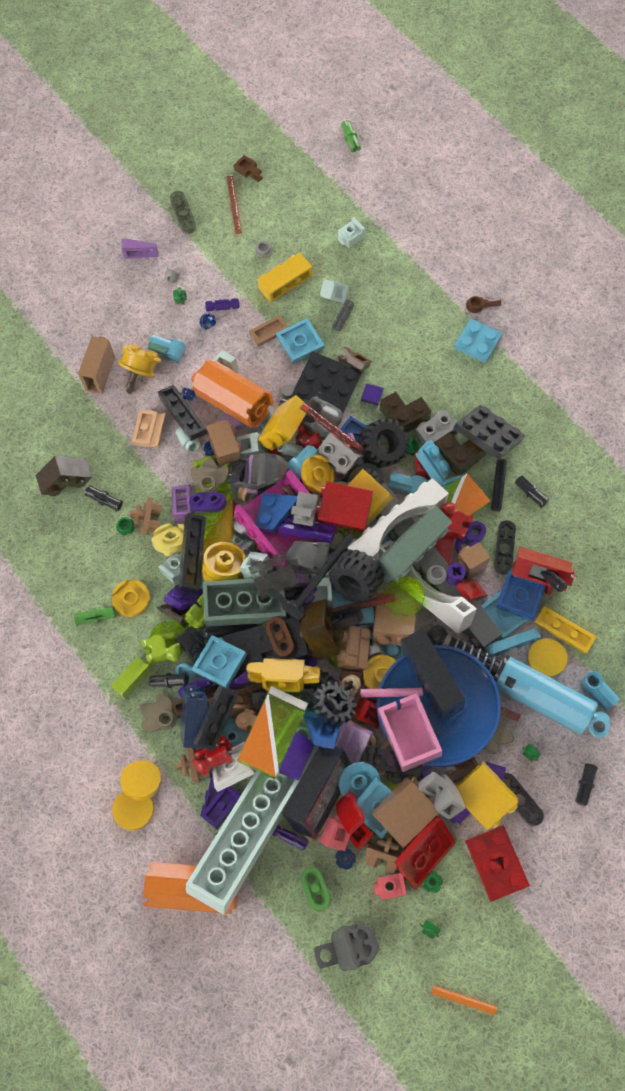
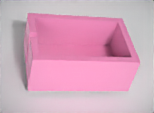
M417 693L400 699V710H397L396 701L378 708L380 719L403 772L442 756V749Z

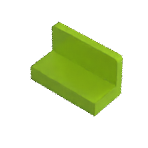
M137 656L112 683L111 688L126 700L152 672L151 666Z

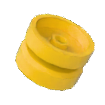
M218 542L209 546L203 556L201 573L203 582L244 579L240 566L246 559L244 551L230 542Z

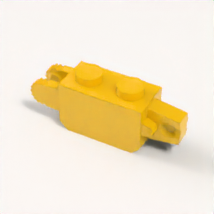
M264 658L263 663H250L246 667L249 681L262 683L266 691H269L272 686L284 692H300L304 689V684L319 683L320 668L306 666L304 660Z

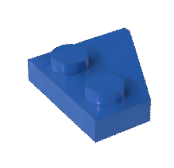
M263 493L255 525L262 532L275 533L280 527L281 522L290 515L289 511L297 503L298 496Z
M305 709L303 718L313 744L334 749L342 725L339 726L336 722L332 726L330 720L325 723L323 716H317L319 712Z

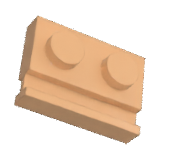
M140 409L131 441L132 445L159 449L167 417L166 413L160 414Z

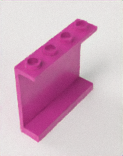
M289 470L285 473L281 482H278L263 493L286 495L282 488L287 484L290 485L295 496H298V492L309 493V491L296 475ZM262 493L243 507L237 505L234 511V518L240 525L242 524L246 528L247 535L257 542L259 550L264 554H268L273 568L283 573L289 569L285 556L293 542L320 541L290 534L282 536L278 531L279 528L275 533L260 531L255 522Z

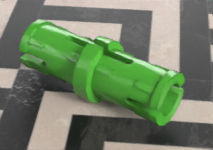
M346 120L347 126L345 121H343L341 128L344 131L345 141H348L351 152H356L355 147L357 151H360L361 146L351 121Z
M113 606L97 610L93 608L91 611L74 614L76 626L91 622L96 624L101 620L115 618Z

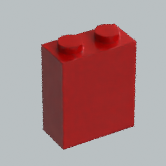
M326 481V486H322L320 497L323 498L322 503L317 505L315 516L318 517V521L364 532L373 498V491Z

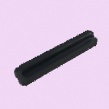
M500 459L496 462L491 510L500 512L502 509L507 460Z
M257 625L204 627L202 634L205 639H210L212 635L221 638L224 635L257 627Z

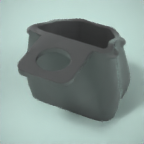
M313 396L310 401H303L310 408L302 419L300 426H304L312 435L315 432H319L321 439L325 440L328 434L335 432L341 424L343 418L342 411L334 405L319 399L317 396Z
M260 453L252 459L251 482H236L233 486L256 490L281 482L287 471L288 463L279 455Z
M295 541L285 556L287 567L294 569V572L316 575L325 564L328 552L332 553L335 549L327 542Z
M356 923L354 925L342 926L337 931H334L331 935L332 942L316 946L314 948V955L320 969L338 964L342 971L356 970L363 965L370 964L379 951V945L375 938V931L372 928ZM323 949H327L331 953V960L329 962H324L320 958V952Z

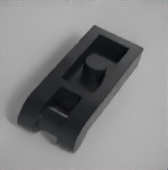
M366 746L365 753H367V757L364 763L372 765L376 770L421 776L422 765L403 772L393 750ZM375 755L381 756L380 763L374 762Z

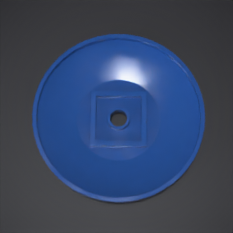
M433 645L465 697L464 710L442 721L438 713L433 710L431 701L404 655L388 669L379 689L422 688L423 696H419V699L442 749L441 757L422 765L448 767L470 760L489 744L499 723L501 700L493 676L477 658L455 647ZM408 696L377 697L378 720L389 742L390 740L380 719L378 708L396 701L397 710H400V699Z

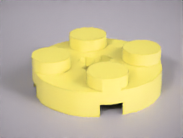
M165 524L157 528L153 532L154 536L152 538L154 549L164 553L165 556H172L175 552L181 551L184 525L178 524L177 527L172 526V524Z

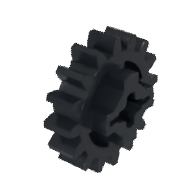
M327 681L325 685L321 684L313 694L315 697L312 699V703L316 704L313 710L319 711L317 716H323L325 723L330 720L332 726L336 722L341 726L344 722L347 723L356 713L354 709L357 705L352 703L355 697H350L351 690H344L345 685L339 687L336 681L332 685Z

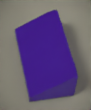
M296 732L281 763L279 773L299 781L315 746L313 742Z

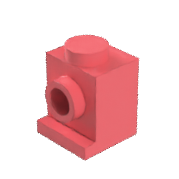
M335 815L334 819L327 818L322 836L318 837V841L329 848L345 851L350 835L346 832L338 815Z
M401 873L378 877L377 883H373L375 895L380 896V900L407 895ZM389 882L392 883L394 886L393 890L391 891L387 890L385 887V885Z

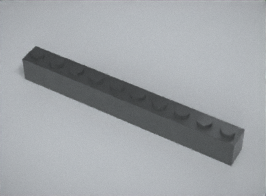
M385 483L381 484V486L394 498L376 517V521L382 516L386 517L395 505L401 504ZM412 517L402 521L387 534L391 541H396L415 521ZM435 547L426 551L423 554L424 557L412 565L415 571L421 574L422 579L437 591L449 596L462 597L456 586L448 584L446 579L438 585L428 581L427 571L431 566H442L446 573L449 568L448 563ZM475 599L469 602L477 608L471 626L463 630L462 633L468 635L470 638L469 642L471 645H474L475 649L481 648V651H483L485 647L497 641L502 633Z

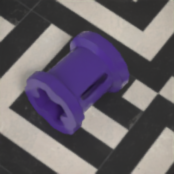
M453 563L449 566L446 573L448 584L457 586L463 581L466 572L462 564Z

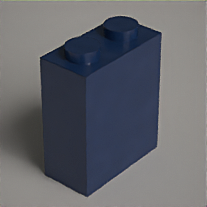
M196 685L183 688L180 726L183 748H203L193 742L207 713L208 699L204 689Z

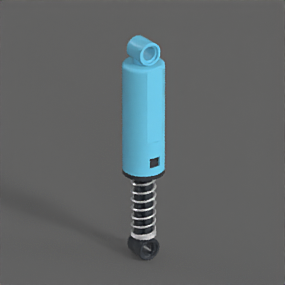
M434 625L426 632L433 645L455 647L477 658L494 677L499 692L580 735L587 728L595 737H604L609 733L611 719L604 712H596L598 707L596 701L509 655H506L503 661H497L495 656L489 657L488 652L482 653L481 648L476 650L474 645L469 646L466 644V641L464 643L459 641V637L457 639L452 637L453 634H448L445 628L440 625ZM431 634H438L440 641L434 640ZM601 721L605 724V727L599 728L594 723Z

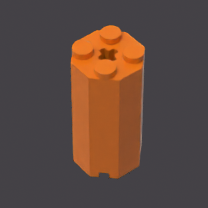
M206 360L204 365L191 378L193 382L192 387L197 396L250 428H253V425L259 427L270 414L268 407L274 403L271 393L217 361Z
M159 862L148 863V866L152 868L151 871H146L143 898H148V901L144 902V907L220 913L186 893V883L197 866ZM235 896L225 914H231L232 910L237 909L238 896Z

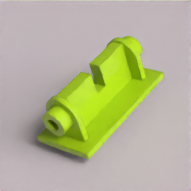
M203 594L197 600L201 607L199 608L194 604L185 614L186 617L184 619L189 623L188 627L199 628L205 624Z

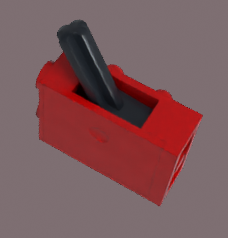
M519 546L512 575L546 585L544 593L551 595L553 588L558 592L566 591L567 586H572L575 569H572V562Z

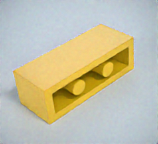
M299 252L281 265L275 266L267 274L261 275L257 279L258 289L271 303L313 276L312 265Z

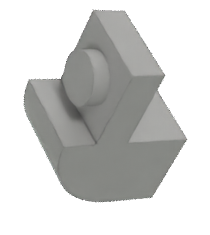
M298 492L296 506H292L291 514L294 515L293 523L313 526L317 517L315 514L317 505L320 502V496Z
M432 772L417 783L420 791L434 798L433 803L436 812L450 820L466 809L460 792L445 774L439 776Z

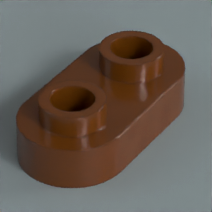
M279 617L269 619L266 623V631L275 653L281 657L290 656L294 651L295 645L286 623ZM279 625L280 630L275 632L274 627ZM283 644L288 645V648L286 650L281 649V646Z

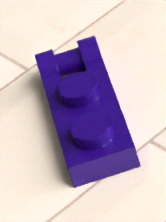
M288 516L278 530L282 536L290 534L331 544L337 533V526L315 522L313 526L293 523V516Z

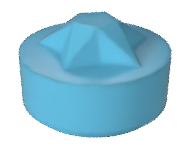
M188 662L178 665L175 670V674L187 673L189 682L196 676V673L191 670L193 665Z

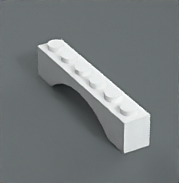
M433 478L427 483L423 482L414 494L410 493L407 495L403 503L395 505L386 517H380L376 525L372 528H367L359 539H354L349 544L347 551L350 549L353 551L355 549L360 552L363 551L367 555H371L376 561L382 541L396 525L411 517L423 515L435 505L440 509V506L447 503L449 493Z
M390 540L380 546L378 558L394 543ZM413 566L410 567L411 570L405 576H401L397 581H394L457 634L471 626L477 608L463 597L449 596L437 591L419 576Z

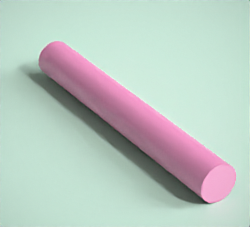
M422 688L361 689V698L403 697L415 693L418 696H423Z

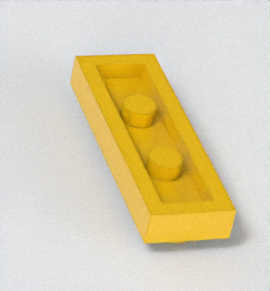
M546 606L543 607L534 622V625L585 655L597 637Z

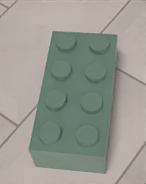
M436 505L424 513L376 560L379 563V567L383 569L382 573L386 583L391 580L397 581L401 576H405L411 570L410 567L414 563L419 562L424 557L423 554L434 547L436 541L449 531L447 527L452 522Z
M283 577L203 582L204 621L206 627L267 623L273 617L286 619V611L268 594L272 588H275L285 597Z

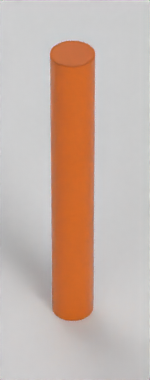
M433 985L431 994L496 1015L497 1006Z

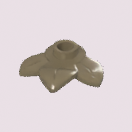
M208 458L203 463L201 469L191 468V478L195 483L199 484L202 492H215L218 485L224 483L228 477V467L218 468L211 458ZM207 483H212L211 487H205Z
M159 693L156 704L146 703L140 705L141 713L146 719L141 724V728L145 731L156 732L159 729L169 730L174 727L176 716L172 712V702L166 695ZM169 717L170 721L163 723V718Z
M500 714L496 732L489 744L484 748L488 752L497 754L499 744H509L514 741L512 732L505 727L510 719L508 716Z

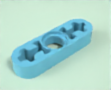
M533 628L490 644L484 650L492 658L493 656L509 652L511 648H520L541 639L537 628Z

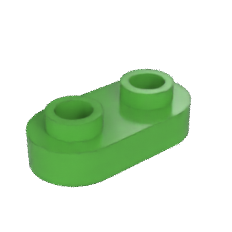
M309 867L303 871L301 882L310 906L315 910L321 911L328 907L330 896L321 872L317 868ZM310 875H314L316 877V881L314 883H310L308 881V877ZM318 895H321L324 898L321 904H318L315 901V898Z

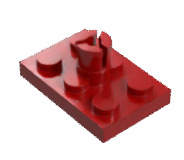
M437 815L409 842L410 844L404 847L405 850L394 862L409 886L417 890L456 843L443 820Z
M504 825L465 840L490 902L530 886Z

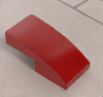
M476 579L460 582L456 586V589L468 602L475 599L479 601L488 596Z
M349 790L335 806L343 827L351 836L365 822L364 811L357 806L356 795Z

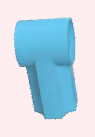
M153 336L150 338L147 348L159 355L165 356L169 361L171 359L179 363L186 345L177 339L169 341Z
M307 445L296 458L293 457L288 462L286 472L291 470L300 480L303 462L308 457L319 455L318 450L314 446Z
M392 472L388 488L409 495L410 493L414 494L423 482L427 483L428 481L422 476L414 475L409 477Z
M592 671L582 678L580 683L582 689L590 693L605 711H608L620 700L604 682L600 673ZM588 678L595 681V687L589 684Z

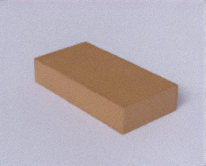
M278 315L253 328L249 333L259 347L276 338V333L288 328L282 317Z

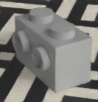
M446 409L441 413L437 412L429 421H424L417 426L415 436L422 445L429 440H432L435 444L448 432L452 436L458 433L453 429L456 420Z
M336 432L329 433L317 449L321 456L325 457L335 466L334 469L338 473L344 475L348 474L364 456Z

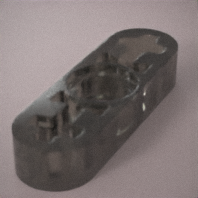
M174 191L170 195V201L183 233L192 234L196 230V223L185 194L181 191ZM177 197H179L181 201L180 205H178V202L176 200ZM182 210L188 212L186 215H179V212ZM186 220H188L189 225H191V227L188 228L186 226Z

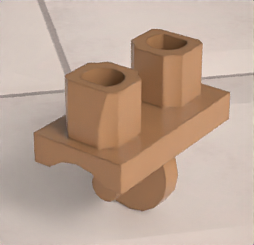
M147 497L143 511H141V505H137L136 510L130 511L129 516L134 519V524L138 525L141 520L139 535H146L147 532L153 533L159 528V521L150 520V516L159 517L162 505L154 503L153 498Z
M187 748L189 761L186 760V755H181V763L175 765L176 770H182L183 776H189L188 769L190 768L194 784L210 777V773L206 775L199 773L191 762L193 759L206 757V755L203 757L195 756V751L201 748Z
M388 836L387 841L379 839L377 845L368 844L365 853L367 854L366 865L377 868L380 858L387 861L385 871L396 874L398 868L394 862L401 853L395 852L398 850L399 845L391 843L392 836Z

